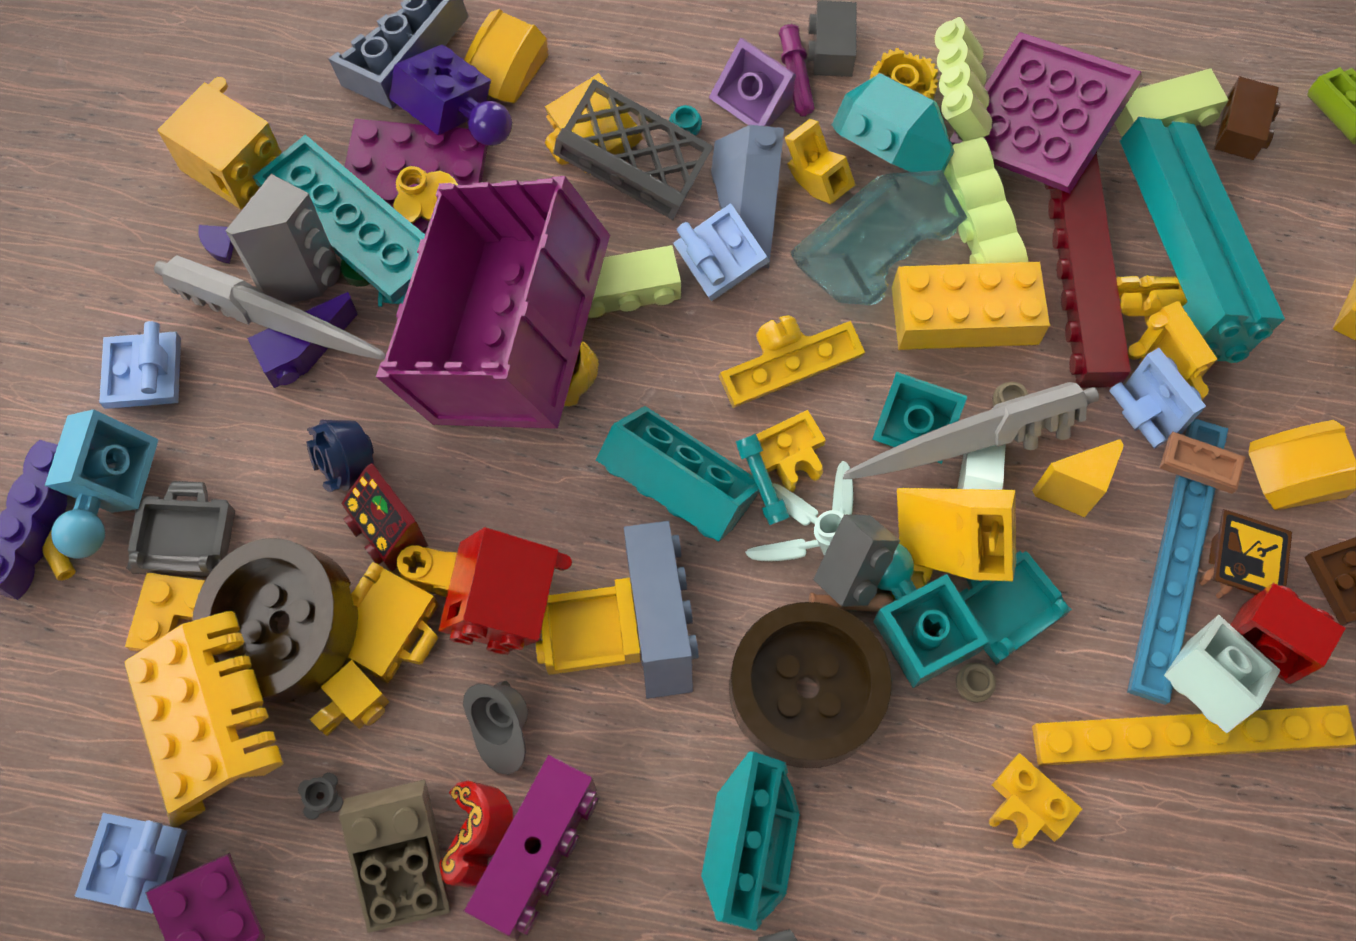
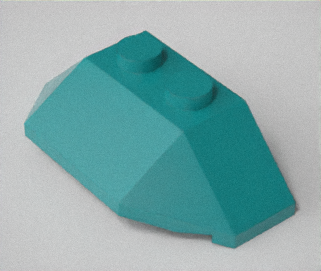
M881 73L845 94L831 124L842 137L887 162L934 183H939L954 153L937 102Z
M754 751L747 753L717 793L701 877L718 922L756 931L762 924L761 921L771 914L786 896L800 812L793 787L787 777L789 772L786 762Z

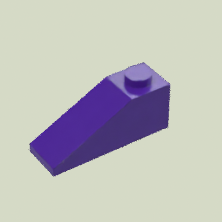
M348 292L305 311L342 330H345L358 315ZM270 328L247 338L273 388L295 382L299 376L306 374L328 349V347L304 341Z

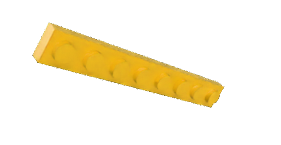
M1348 705L1256 710L1228 733L1224 732L1217 724L1210 722L1203 714L1036 723L1032 726L1038 766L1346 748L1356 745Z

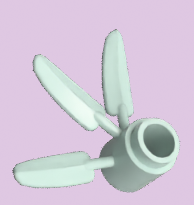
M842 461L837 467L832 510L822 513L818 518V511L783 486L772 483L778 499L784 500L789 515L804 526L809 525L810 522L815 524L814 534L817 540L805 542L804 539H796L747 549L745 552L747 556L752 560L758 561L792 560L804 557L807 552L806 549L819 546L823 555H825L843 515H852L853 480L843 479L844 473L850 469V466L845 461Z

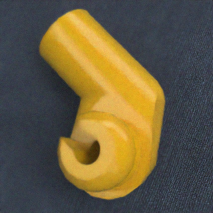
M50 531L43 546V555L58 581L67 580L76 573V570L70 559L56 549Z

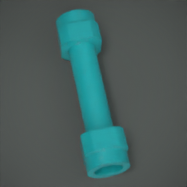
M756 433L736 441L741 459L746 458L765 504L762 510L768 524L772 525L789 518L784 500L778 499L760 455L763 449Z

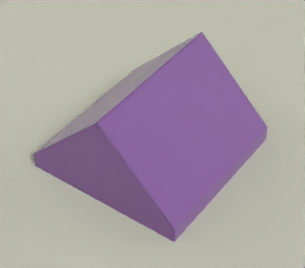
M740 38L709 98L747 125L769 127L792 104L796 74L745 39Z

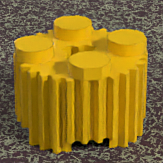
M896 48L894 52L890 49L888 54L885 52L882 54L881 61H877L876 66H873L870 79L881 73L934 100L938 83L936 79L938 69H935V63H931V58L926 59L922 57V59H919V55L912 56V53L906 55L905 51Z

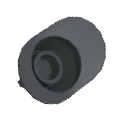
M507 681L499 682L494 686L476 684L469 687L464 694L463 707L480 757L489 768L497 773L508 775L518 771L523 765L526 755L525 739L522 728L528 718V708L525 700Z

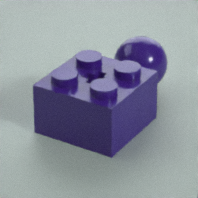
M443 44L394 64L389 99L437 135L468 121L469 131L476 141L483 145L495 146L504 142L512 130V119L508 110L498 102L487 101L491 80Z

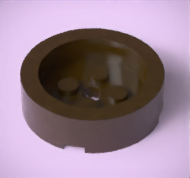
M266 538L255 540L236 548L214 567L198 594L192 621L222 612H234L240 627L238 633L242 634L244 643L237 649L213 655L215 663L238 656H249L252 666L248 669L254 671L263 701L288 703L294 702V699L310 692L316 693L322 689L321 686L344 665L356 636L358 608L353 605L352 594L349 588L352 584L348 576L333 559L321 552L289 540ZM287 613L290 618L289 626L283 633H280L278 621L275 620L277 617L280 618Z
M818 602L788 604L767 613L756 621L745 633L737 647L729 679V697L732 712L743 734L763 751V754L786 762L788 766L798 768L831 766L855 754L866 744L881 724L888 709L891 696V672L888 659L873 632L849 612ZM805 677L813 680L819 688L818 694L812 698H805L797 691V682Z

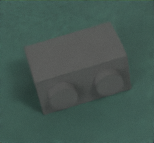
M817 0L816 13L809 14L808 34H814V41L809 40L807 61H813V75L852 77L856 60L857 2Z
M843 515L813 580L840 606H868L876 595L877 587L886 568L893 560V554L900 540L871 515Z

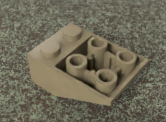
M426 780L345 798L339 818L367 932L450 913L446 883L442 880L440 874L441 853Z

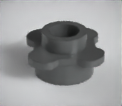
M325 773L322 778L317 777L300 783L298 793L301 795V800L305 805L303 809L305 817L314 820L321 813L327 811L338 812L342 808L343 798L338 796L336 788L338 778L336 775ZM323 792L324 798L318 800V793Z

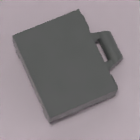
M173 481L169 485L163 499L156 496H144L143 499L141 498L139 508L135 512L128 547L129 561L126 569L132 574L146 575L148 572L169 576L207 578L214 567L228 555L235 516L234 508L227 500L211 499V502H208V492L204 482ZM177 496L197 497V501L176 499Z

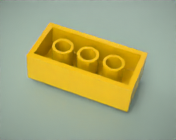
M1040 262L899 266L891 287L898 350L1039 345L1050 326Z

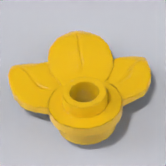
M416 166L406 167L400 171L396 179V189L399 194L394 201V209L412 224L420 216L430 221L437 201L435 195L439 183H452L458 185V183L452 176L442 171L426 173ZM412 184H419L415 187H409Z

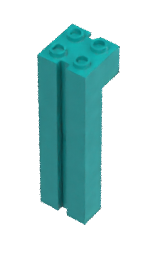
M1138 116L1120 139V144L1188 301L1183 308L1216 356V361L1240 362L1246 359L1261 341L1271 336L1273 330L1285 320V317L1195 124L1172 121L1168 127H1164L1161 119Z

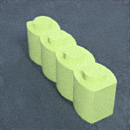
M958 17L944 23L937 29L935 44L940 51L937 57V66L942 73L939 81V89L944 96L941 106L942 115L961 140L965 142L989 135L992 128V118L987 111L989 94L984 88L986 71L981 65L984 55L983 48L962 18Z
M984 137L952 145L954 153L941 179L945 180L950 190L947 193L949 207L952 211H956L961 221L958 225L960 238L964 243L967 242L972 252L969 258L970 264L1029 262L1024 243L1017 232L1013 212L1006 201L1001 179L994 168L992 154Z

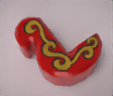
M472 781L458 782L449 791V794L460 808L469 815L440 861V874L446 884L476 889L488 867V858L495 854L513 821V809L506 795L499 788Z

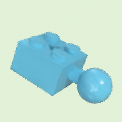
M94 409L67 416L45 486L76 498L74 509L60 515L52 527V541L60 553L70 558L80 559L89 557L100 549L105 539V528L97 516L99 508L111 513L139 508L159 439Z

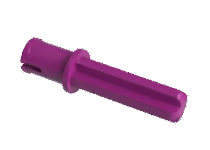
M787 24L781 27L779 32L783 49L781 61L786 65L787 69L796 74L792 97L795 112L799 113L800 116H806L813 113L815 108L805 63L807 52L802 48L799 27L795 24Z

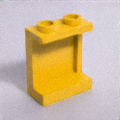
M630 577L615 579V586L548 596L541 629L542 640L535 642L538 664L545 663L548 675L641 662Z

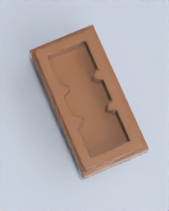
M1172 432L1167 440L1160 469L1233 494L1238 489L1246 457Z

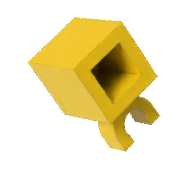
M351 660L321 686L332 702L318 711L310 720L326 736L335 730L346 717L360 729L365 724L370 726L379 720L385 713L384 707L389 701Z

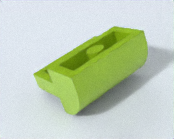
M1339 67L1319 76L1310 87L1307 96L1352 144H1356V71L1353 68L1344 71Z

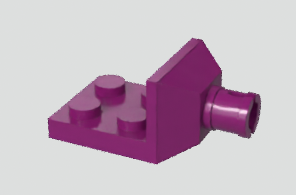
M230 853L157 885L145 893L165 941L265 940V935Z

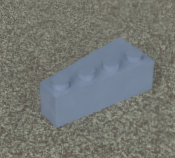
M463 0L402 1V8L399 11L390 15L385 14L377 21L378 27L365 37L362 34L358 35L351 41L352 47L342 55L336 52L328 59L341 86L393 110L397 104L389 99L394 64L441 44L446 46L469 18Z
M669 521L625 526V546L636 626L638 628L641 663L644 671L646 699L693 692L692 659H698L699 654L696 635H688L686 624H693L690 600L682 601L681 591L687 590L684 567L677 568L675 558L681 557L679 535H671Z

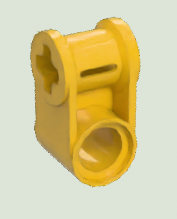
M412 545L400 552L397 558V567L402 579L424 591L447 597L457 553ZM417 562H422L423 568L418 567L415 573L410 572L409 567H415Z

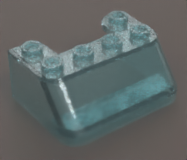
M942 170L884 174L869 182L791 251V256L796 265L837 302L871 306L880 302L885 297L888 283L884 277L889 273L888 269L892 265L908 257L912 253V248L920 240L938 238V240L942 241L950 238L957 232V227L967 219V216Z

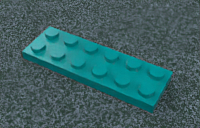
M306 134L252 176L259 187L273 174L309 193L334 253L393 304L407 293L419 256L417 250L421 239L425 238V234Z

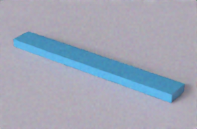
M1195 418L1187 427L1185 436L1224 449L1228 428ZM1177 474L1127 693L1163 705L1168 704L1171 699L1173 686L1164 675L1182 648L1216 489Z

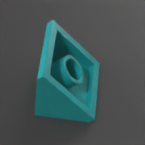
M896 372L872 440L896 447L931 431L957 422L961 416L967 396Z

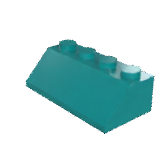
M646 406L612 425L596 458V461L604 465L610 474L625 479L634 485L640 494L655 499L664 505L670 514L685 519L697 527V530L703 536L715 539L718 542L734 529L760 493L753 475Z

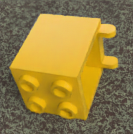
M217 77L209 85L204 82L157 131L182 172L242 210L260 188L252 176L282 152L269 123L224 95L223 93L227 90L228 84L223 77Z

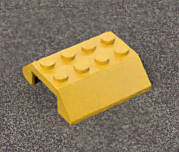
M232 611L222 612L181 624L124 661L129 685L170 827H178L204 812L203 800L241 777L265 776L283 765L278 746H270L276 741L273 731L261 732L240 740L236 731L260 724L268 718L265 707L259 708L264 702L254 671L248 669L252 666L249 656H238L217 663L214 661L213 655L237 649L244 643L242 634L238 633L240 627L236 615Z

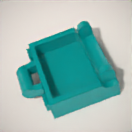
M1027 551L1016 553L1013 581L983 580L980 582L979 580L965 578L970 590L966 588L959 593L989 640V643L983 649L995 665L1002 662L1072 610L1065 603L1061 592Z

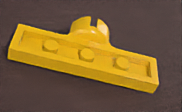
M790 315L779 317L780 322L777 324L774 320H770L762 325L756 334L762 349V355L719 373L720 381L732 408L862 357L865 354V350L852 322H845L813 336L804 335L796 319Z

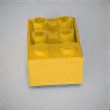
M897 488L899 544L903 545L911 553L914 564L971 580L1013 581L1016 567L1015 490Z

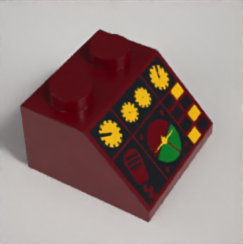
M373 463L368 465L341 503L348 513L343 520L355 537L363 534L369 544L364 549L374 563L379 565L384 562L390 572L398 568L397 558L402 550L412 545L426 548L428 544L416 520Z

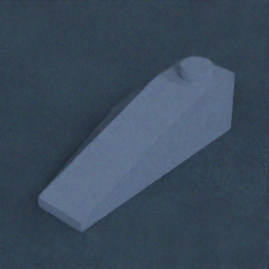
M748 125L715 141L711 175L716 186L720 210L731 203L770 260L784 128ZM770 262L761 268H769Z

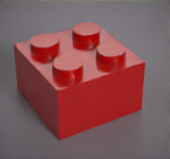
M1272 583L1245 602L1231 623L1235 630L1281 670L1277 677L1290 685L1325 667L1346 630L1345 627L1335 622L1333 616L1328 612L1313 608L1299 599L1298 595L1290 588L1279 586L1275 583Z

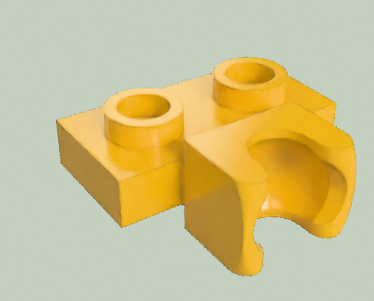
M808 410L756 434L763 449L760 455L767 472L777 469L779 478L789 491L794 492L798 481L796 471H805L813 481H817L822 476L823 466L814 450L824 446L826 439Z
M1020 753L1010 761L991 784L1006 800L990 817L989 824L992 827H997L1003 820L1014 822L1017 826V835L1013 839L1012 844L1017 849L1025 847L1040 829L1055 842L1064 834L1082 811V808Z

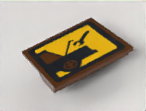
M1223 509L1219 532L1211 540L1209 563L1215 565L1213 581L1255 595L1272 583L1287 587L1292 531Z

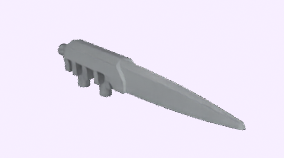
M178 255L173 257L168 263L159 260L154 266V272L162 276L164 285L168 286L172 293L180 294L183 299L188 301L192 299L195 305L204 306L207 303L212 310L216 312L221 310L224 316L234 317L242 323L249 325L251 322L286 335L331 349L380 360L386 357V354L375 346L309 313L265 295L261 290L242 279Z
M1068 382L996 404L989 411L941 427L883 452L847 470L844 473L843 479H856L909 469L960 456L993 445L999 447L1011 443L1013 439L1018 443L1023 441L1024 449L1034 450L1038 448V436H1041V429L1043 428L1050 432L1056 431L1057 439H1069L1074 419L1078 422L1086 421L1087 406L1089 403L1099 400V393L1094 387L1082 390L1077 383Z

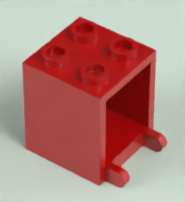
M487 527L482 528L459 543L438 631L450 634L449 639L453 642L472 645L473 641L487 644L486 650L503 655H508L513 650H523L524 646L538 642L554 569L560 571L569 569L572 565L571 557L549 546Z

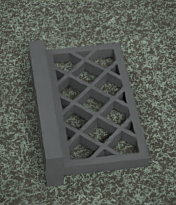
M593 79L565 128H562L557 136L553 154L674 220L708 158L713 145ZM595 92L608 99L610 109L593 111L590 100ZM585 108H586V109H587V114H583V115H582V113L584 112V110H585ZM631 112L637 115L640 126L624 129L619 114ZM613 116L618 131L601 134L596 119ZM590 121L595 136L583 138L572 132L576 124ZM662 129L668 133L670 143L654 146L650 131ZM644 133L648 148L631 151L627 136ZM621 138L625 153L611 154L606 150L604 141ZM690 145L702 152L698 160L685 163L680 148ZM673 149L678 164L662 168L657 153ZM651 154L656 170L644 172L638 169L634 158ZM693 168V170H692V172H691V174H690V176H689L687 170ZM681 171L685 183L681 192L667 184L666 174Z

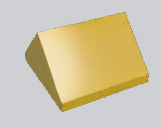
M1121 439L1051 463L1032 490L1035 497L1086 517L1108 490L1124 447Z

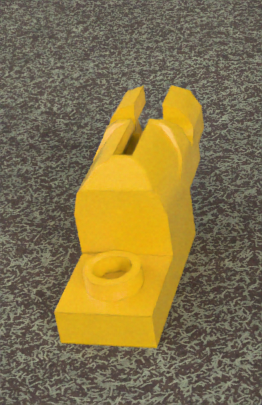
M1138 276L1117 277L1122 314L1126 316H1144L1146 326H1148L1147 321L1150 316L1159 312L1163 307L1177 301L1183 307L1188 302L1177 276H1145L1140 279Z

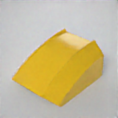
M498 9L490 12L481 25L466 53L464 61L477 68L479 72L491 80L488 96L516 103L549 56L547 38L535 25H530Z
M1335 420L1290 429L1250 442L1249 456L1262 492L1274 510L1343 499L1356 491V459L1346 436L1345 427Z

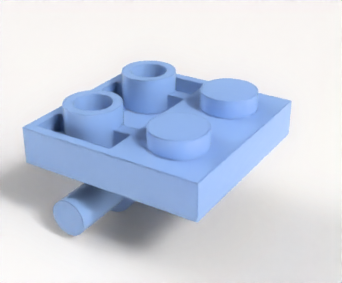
M731 203L694 229H692L688 222L681 224L677 228L681 238L673 244L711 301L770 262Z
M148 321L144 323V334L103 337L99 403L104 409L179 402L181 337L177 332L159 333L160 324Z
M1160 348L1146 355L1125 385L1120 382L1109 390L1124 409L1122 411L1123 416L1135 431L1139 429L1154 449L1168 440L1172 432L1182 434L1206 407L1199 392L1186 382L1178 372L1175 362L1171 358L1166 357Z
M103 813L75 897L153 913L145 893L149 889L172 879L187 831L165 826L154 821H141Z

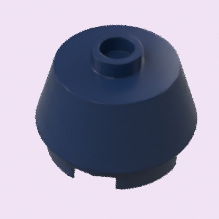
M322 419L319 425L307 428L309 434H313V440L306 441L310 461L314 471L320 469L328 480L323 482L322 485L326 491L349 490L363 470L371 463L374 465V449L371 439L365 434L358 422Z

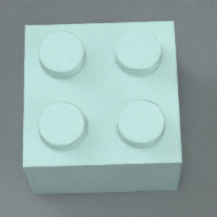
M1217 615L1187 641L1164 676L1171 682L1177 692L1186 695L1199 707L1203 715L1210 722L1217 724L1224 732L1228 733L1261 707L1281 670L1220 615Z

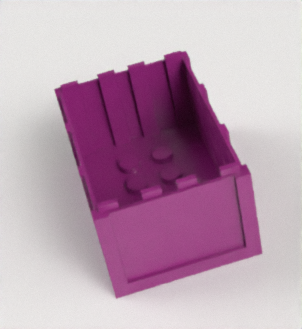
M554 176L547 179H537V181L523 182L518 180L501 181V183L480 182L473 183L472 185L439 183L435 195L437 201L425 238L420 241L417 250L419 256L404 302L399 305L396 314L398 320L385 360L381 362L376 378L432 425L558 429L610 234L566 176Z

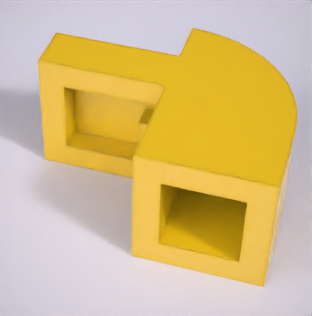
M809 119L785 137L792 160L787 163L788 168L795 180L811 196L832 204L856 185L847 157L828 150L818 121Z

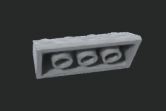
M271 174L226 229V233L256 287L265 295L286 304L321 297L328 287H332L337 282L341 271L339 262L309 193Z

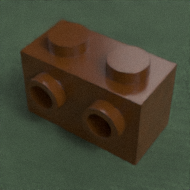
M1239 76L1227 95L1229 101L1223 109L1214 149L1253 161L1262 148L1267 149L1274 136V129L1270 128L1271 122H1274L1281 105L1280 102H1276L1279 87Z

